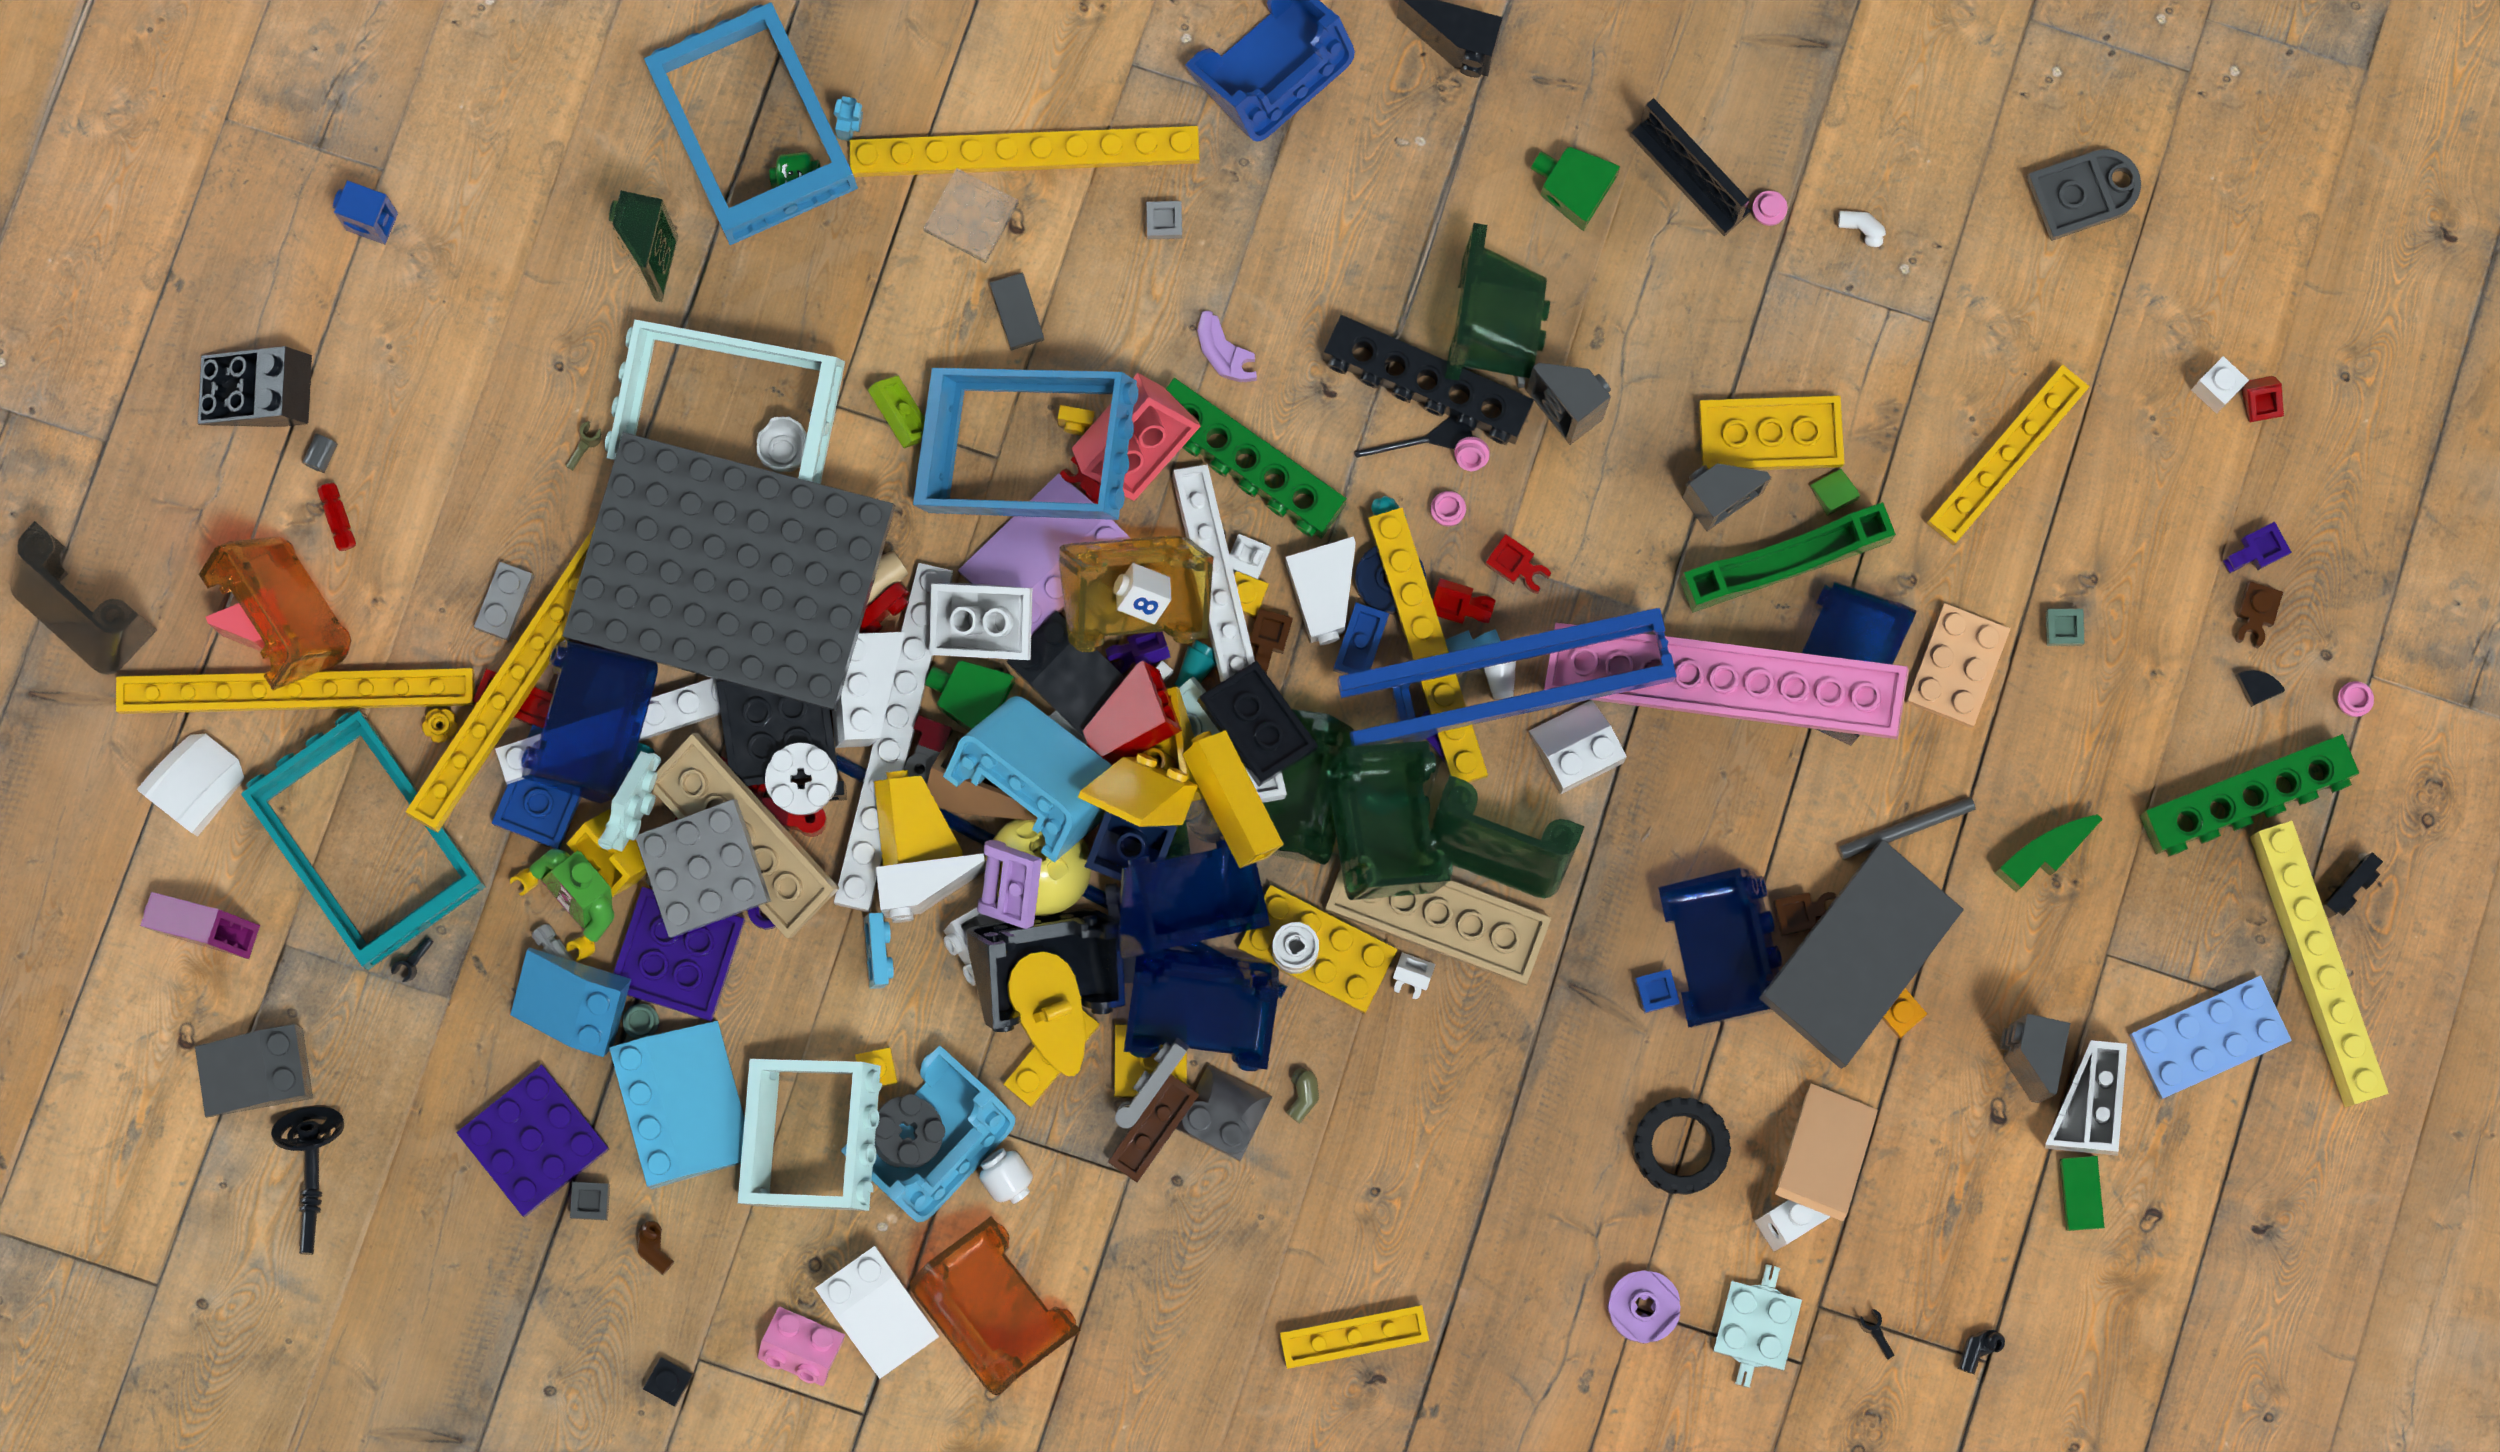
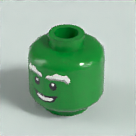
M808 152L779 155L776 167H771L769 170L772 189L821 168L820 161L818 159L814 160L813 156Z

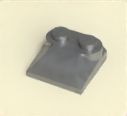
M1208 1065L1196 1088L1200 1095L1178 1124L1176 1130L1241 1161L1272 1096Z

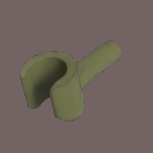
M585 422L581 425V441L566 464V467L572 471L588 448L597 446L601 441V429L592 438L585 436L590 428V422Z

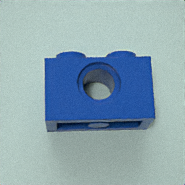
M347 180L344 189L337 191L333 201L334 213L346 231L386 245L398 216L397 210L386 194Z

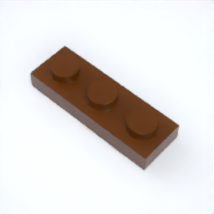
M1171 1073L1140 1118L1131 1127L1111 1155L1108 1163L1138 1183L1200 1093Z

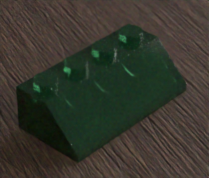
M621 190L618 201H612L609 221L613 222V230L616 231L622 248L625 250L629 261L654 300L663 302L678 234L663 199Z

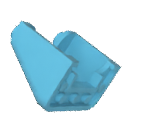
M940 1045L922 1061L920 1076L926 1083L914 1094L931 1104L940 1115L942 1124L945 1127V1136L942 1139L939 1151L929 1162L918 1168L891 1166L884 1162L876 1153V1160L872 1170V1181L916 1222L928 1220L939 1210L1009 1135L1016 1120L1014 1114L986 1086ZM899 1125L902 1128V1132L899 1135L903 1140L907 1137L915 1140L913 1134L915 1129L911 1125ZM847 1144L841 1149V1152H842L845 1156H846Z

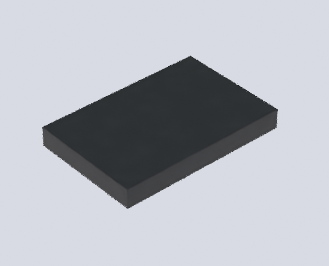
M1257 660L1198 697L1197 702L1218 731L1226 730L1244 767L1259 787L1318 748L1315 740Z

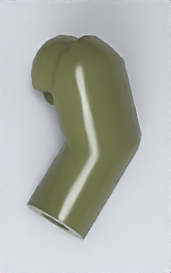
M1299 1068L1292 1074L1291 1081L1296 1085L1298 1098L1286 1112L1299 1124L1319 1100L1317 1077L1312 1071H1307L1305 1068Z

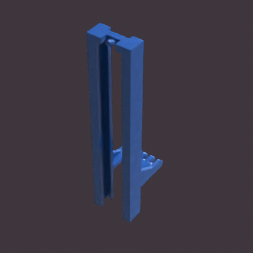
M1660 608L1339 676L1337 683L1341 699L1393 688L1392 695L1396 701L1395 708L1398 713V720H1400L1394 723L1349 732L1353 750L1400 740H1403L1405 748L1418 745L1420 741L1442 731L1673 682L1677 676L1672 655L1667 647L1668 640L1664 634L1666 630ZM1654 632L1656 635L1662 665L1415 717L1409 686L1412 683Z

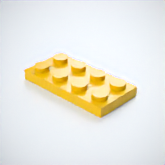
M1841 396L1700 400L1702 466L1706 465L1709 469L1717 463L1754 470L1843 467L1845 464Z
M1272 885L1269 886L1238 947V950L1363 1014H1366L1398 949ZM1290 922H1301L1308 925L1315 931L1319 940V952L1315 964L1309 970L1300 974H1290L1281 970L1276 965L1272 956V942L1276 932Z

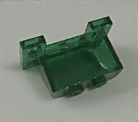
M1473 223L1462 258L1458 288H1461L1455 331L1448 352L1445 378L1459 381L1463 366L1530 379L1537 351L1542 352L1545 344L1546 331L1540 329L1541 321H1547L1550 309V301L1545 300L1547 277L1485 248L1487 225Z

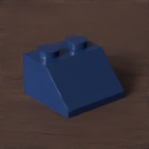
M1106 811L1085 867L1152 893L1178 825L1139 827Z

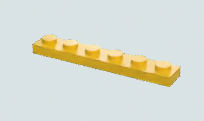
M2062 364L1930 518L1927 524L1954 546L2090 386Z

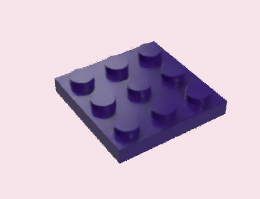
M642 887L613 974L631 979L627 996L712 1022L745 919L733 915L674 938H669L654 891Z
M542 1064L456 1132L523 1217L529 1215L609 1150L606 1143Z

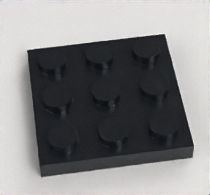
M726 681L716 682L728 766L746 786L765 784L766 769L774 753L794 743H808L823 750L832 760L837 773H839L830 709ZM799 769L797 775L792 776L791 780L811 777V775H806L804 769Z

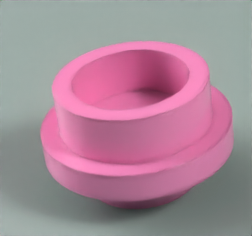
M1775 191L1760 193L1752 205L1755 219L1766 226L1779 224L1785 218L1788 209L1785 198Z
M1466 437L1456 444L1454 456L1461 468L1467 471H1476L1486 465L1489 460L1490 450L1483 440L1476 437Z
M1441 492L1435 496L1431 503V515L1442 526L1450 527L1457 525L1465 516V501L1456 492Z
M2358 681L2349 682L2338 693V705L2346 715L2361 717L2367 714L2373 707L2374 695L2366 684Z

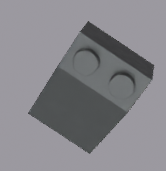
M296 1024L258 1030L195 1046L206 1118L313 1099L303 1028Z

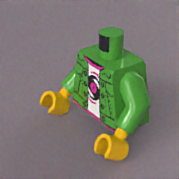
M551 849L531 864L530 869L525 868L510 879V884L519 880L524 886V890L519 895L523 896L536 887L538 879H541V882L583 930L584 936L568 942L566 946L567 952L578 948L579 956L576 958V961H580L595 952L594 942L601 938L614 919L611 888L580 851L570 855L561 849Z

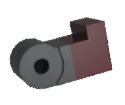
M918 715L913 729L916 733L921 734L915 754L908 758L904 770H908V777L922 776L927 785L931 768L941 750L945 748L953 729Z

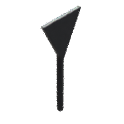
M1450 416L1426 436L1358 450L1355 452V456L1359 458L1423 443L1455 450L1456 444L1461 439L1473 437L1471 430L1456 424L1457 418Z

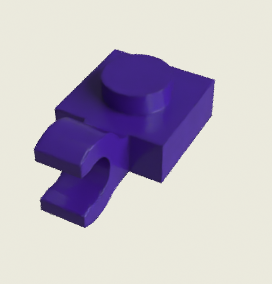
M2273 522L2243 537L2241 541L2245 548L2228 556L2223 563L2229 574L2252 561L2256 569L2260 570L2288 556L2292 552L2277 524Z
M1161 627L1127 637L1129 642L1127 644L1113 645L1105 649L1109 661L1120 659L1111 664L1121 674L1125 673L1133 662L1138 664L1141 661H1145L1153 665L1161 660L1171 658Z

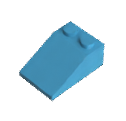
M528 948L510 1015L569 1047L604 1057L610 1050L609 1047H612L615 1043L631 979Z

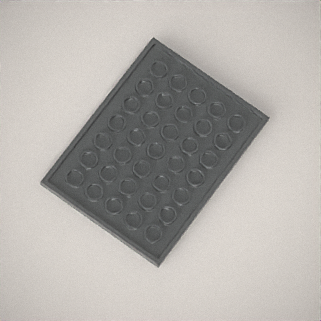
M623 432L562 636L566 639L836 711L896 506L894 503Z

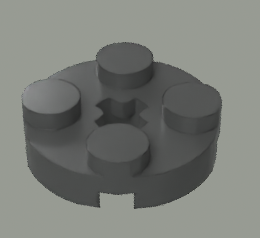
M907 1094L903 1097L889 1100L878 1110L879 1124L875 1132L874 1146L876 1153L884 1162L898 1168L900 1166L918 1168L925 1165L937 1154L941 1147L942 1139L945 1136V1127L938 1112L927 1101L920 1099L916 1095ZM899 1125H911L915 1129L913 1132L915 1140L909 1137L903 1140L899 1135L902 1132V1128Z

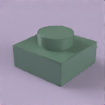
M2047 609V646H2083L2085 644L2083 609Z

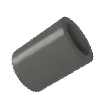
M315 434L302 463L309 468L325 473L338 444L327 437Z

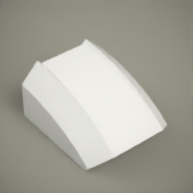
M206 733L189 735L173 749L148 775L137 790L198 837L244 781L245 777L239 760Z

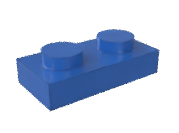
M1355 603L1333 671L1347 675L1371 670L1389 613Z

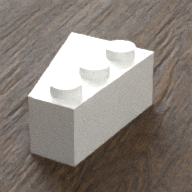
M2090 1041L2047 1139L2045 1149L2118 1156L2127 1044Z

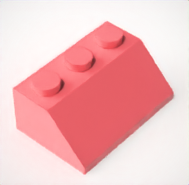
M1139 373L1133 378L1137 381L1138 400L1133 408L1132 421L1134 432L1132 438L1129 439L1127 453L1129 469L1124 476L1123 484L1125 497L1133 501L1139 497L1201 427L1200 423L1163 386ZM1111 404L1072 447L1081 472L1101 483Z

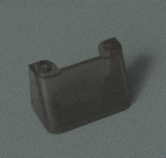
M34 521L18 540L10 583L12 595L91 668L104 675L116 673L150 639L157 629L119 599L104 601L94 612L89 610L60 583L68 575L61 561L62 554L68 549Z

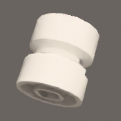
M1290 922L1276 932L1272 942V956L1276 965L1281 970L1290 974H1300L1309 970L1315 964L1319 952V940L1311 927L1301 922Z

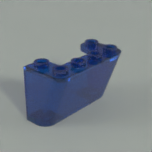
M1736 868L1658 887L1665 922L1673 923L1676 927L1689 991L1681 992L1688 1028H1697L1774 1012L1759 999L1779 973L1778 967L1782 966L1781 952L1777 945H1773L1771 932L1775 931L1774 920L1771 912L1766 911L1763 897L1767 896L1764 878L1762 876L1757 877L1753 870Z

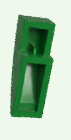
M2096 814L2071 821L2048 831L2015 853L1995 874L2015 892L2021 889L2040 867L2048 875H2052L2103 819Z

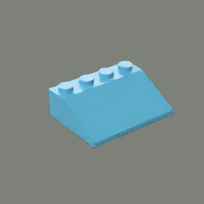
M718 1021L643 1037L609 1047L647 1187L655 1189L741 1164L745 1117Z

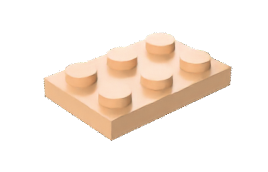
M1944 603L1906 703L1973 728L2010 628Z

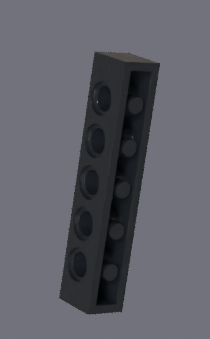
M1340 315L1323 354V360L1328 362L1327 366L1333 371L1341 374H1346L1349 371L1360 376L1359 380L1367 386L1378 388L1380 385L1392 390L1391 394L1395 398L1408 403L1412 399L1424 404V410L1433 415L1442 417L1443 414L1457 418L1456 424L1471 431H1475L1476 428L1489 433L1488 438L1502 445H1507L1508 442L1516 444L1534 402V399L1343 315ZM1358 348H1366L1372 353V357L1368 361L1361 362L1355 359L1353 352ZM1390 362H1398L1404 367V372L1398 376H1393L1387 373L1385 366ZM1422 376H1430L1436 381L1437 385L1431 390H1424L1418 385L1417 380ZM1455 390H1462L1468 395L1469 399L1463 404H1456L1450 399L1449 394ZM1487 404H1494L1500 409L1501 414L1496 418H1488L1482 413L1481 409Z

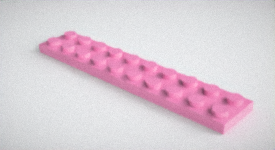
M1555 623L1554 630L1576 625ZM1640 634L1551 653L1544 690L1662 665L1656 635ZM1665 636L1668 640L1667 647L1672 655L1677 676L1673 682L1590 699L1898 740L1909 669L1907 666Z

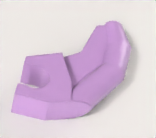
M1203 311L1197 329L1201 350L1221 377L1237 382L1257 381L1256 371L1245 372L1242 369L1244 363L1255 362V354L1236 347L1227 341L1218 317L1213 315L1211 311Z

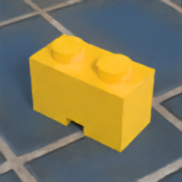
M609 809L585 822L566 844L574 853L580 851L609 884L612 897L638 883L647 871L636 839L634 841L629 839L622 852L613 848L606 850L599 846L598 840L606 829V823L610 820L611 810Z

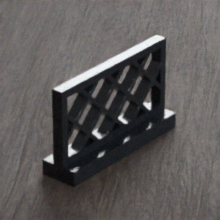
M1654 98L1649 101L1645 106L1640 125L1631 132L1630 137L1723 236L1727 235L1750 214L1751 210L1747 207L1749 199Z

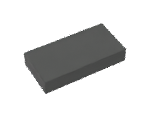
M1023 272L990 282L1011 351L1044 341L1043 332Z

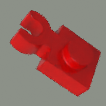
M1507 534L1504 535L1485 562L1488 568L1513 585L1521 577L1525 582L1526 588L1535 594H1538L1541 588L1532 581V577L1535 574H1541L1549 579L1551 576V572L1547 567L1532 565L1530 561L1534 557V553Z

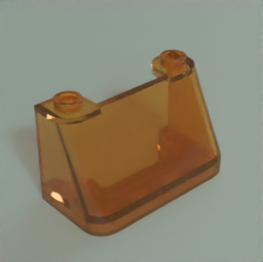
M281 536L236 540L218 545L213 550L201 569L199 576L207 589L221 585L219 590L222 595L231 591L265 643L260 654L263 659L267 657L270 659L271 670L265 673L264 678L272 690L343 662L350 650V634L337 620L296 556L294 547L289 541H286Z
M991 1216L927 1262L911 1280L910 1287L917 1301L982 1385L990 1393L998 1396L1066 1344L1081 1330L1076 1325V1319L1069 1310L1056 1306L1050 1310L1046 1308L1005 1255L1009 1249V1233L1003 1225L997 1223Z

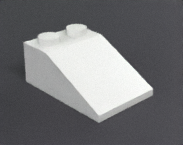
M949 582L931 584L929 655L1031 660L1033 588Z
M984 853L876 867L880 907L885 918H891L893 923L914 920L913 915L922 914L984 873L986 868Z
M876 1246L866 1251L815 1288L879 1379L939 1338L937 1332Z

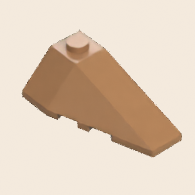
M953 730L945 748L941 750L931 768L927 787L938 807L958 814L1037 820L1035 815L987 778L977 786L971 783L972 779H966L956 787L943 777L958 742L966 735Z

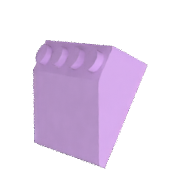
M1059 473L1030 500L1035 502L1093 503L1071 483L1066 482ZM1014 516L958 572L970 584L1033 588L1032 636L1055 611L1060 614L1073 600L1079 601L1082 598V592L1095 579H1102L1133 548V542L1113 520Z

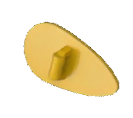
M1048 952L1028 954L1017 961L1010 971L1007 983L1009 1001L1012 1008L1021 1014L1020 1024L1040 1055L1064 1076H1075L1080 1071L1085 1050L1084 1017L1075 975L1068 963L1058 955Z

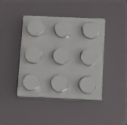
M736 799L638 834L636 837L669 938H674L771 902Z

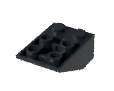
M282 346L201 356L198 425L285 427L308 424L312 355Z

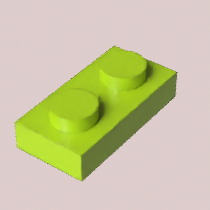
M899 375L875 382L868 389V392L902 447L907 448L922 443L925 417Z

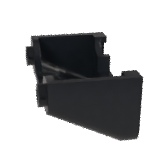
M1074 909L1053 915L1035 916L1034 926L1027 929L1003 921L979 925L966 930L967 948L984 1022L995 1032L1012 1031L1014 1025L1021 1022V1014L1012 1008L1009 1001L1007 983L1010 971L1017 961L1031 953L1048 952L1058 955L1067 962L1075 975L1082 1006L1091 1009L1093 1014H1109L1113 1012V1008L1126 1006L1122 923L1099 910Z

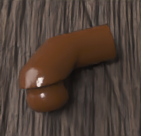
M647 1221L638 1231V1254L661 1275H664L674 1264V1261L661 1251V1226L655 1221Z

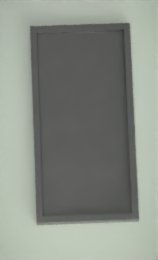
M1882 840L1877 843L1759 999L1842 1069L1848 1065L1964 909L1886 841Z

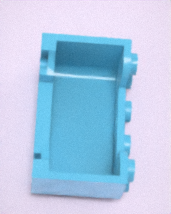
M1014 696L960 739L943 777L956 787L966 779H972L971 783L975 786L985 778L995 784L1037 817L1032 830L1037 834L1040 831L1045 838V846L1042 848L1041 853L1055 863L1102 822L1106 811L1078 798V795L1084 787L1112 765L1023 697Z

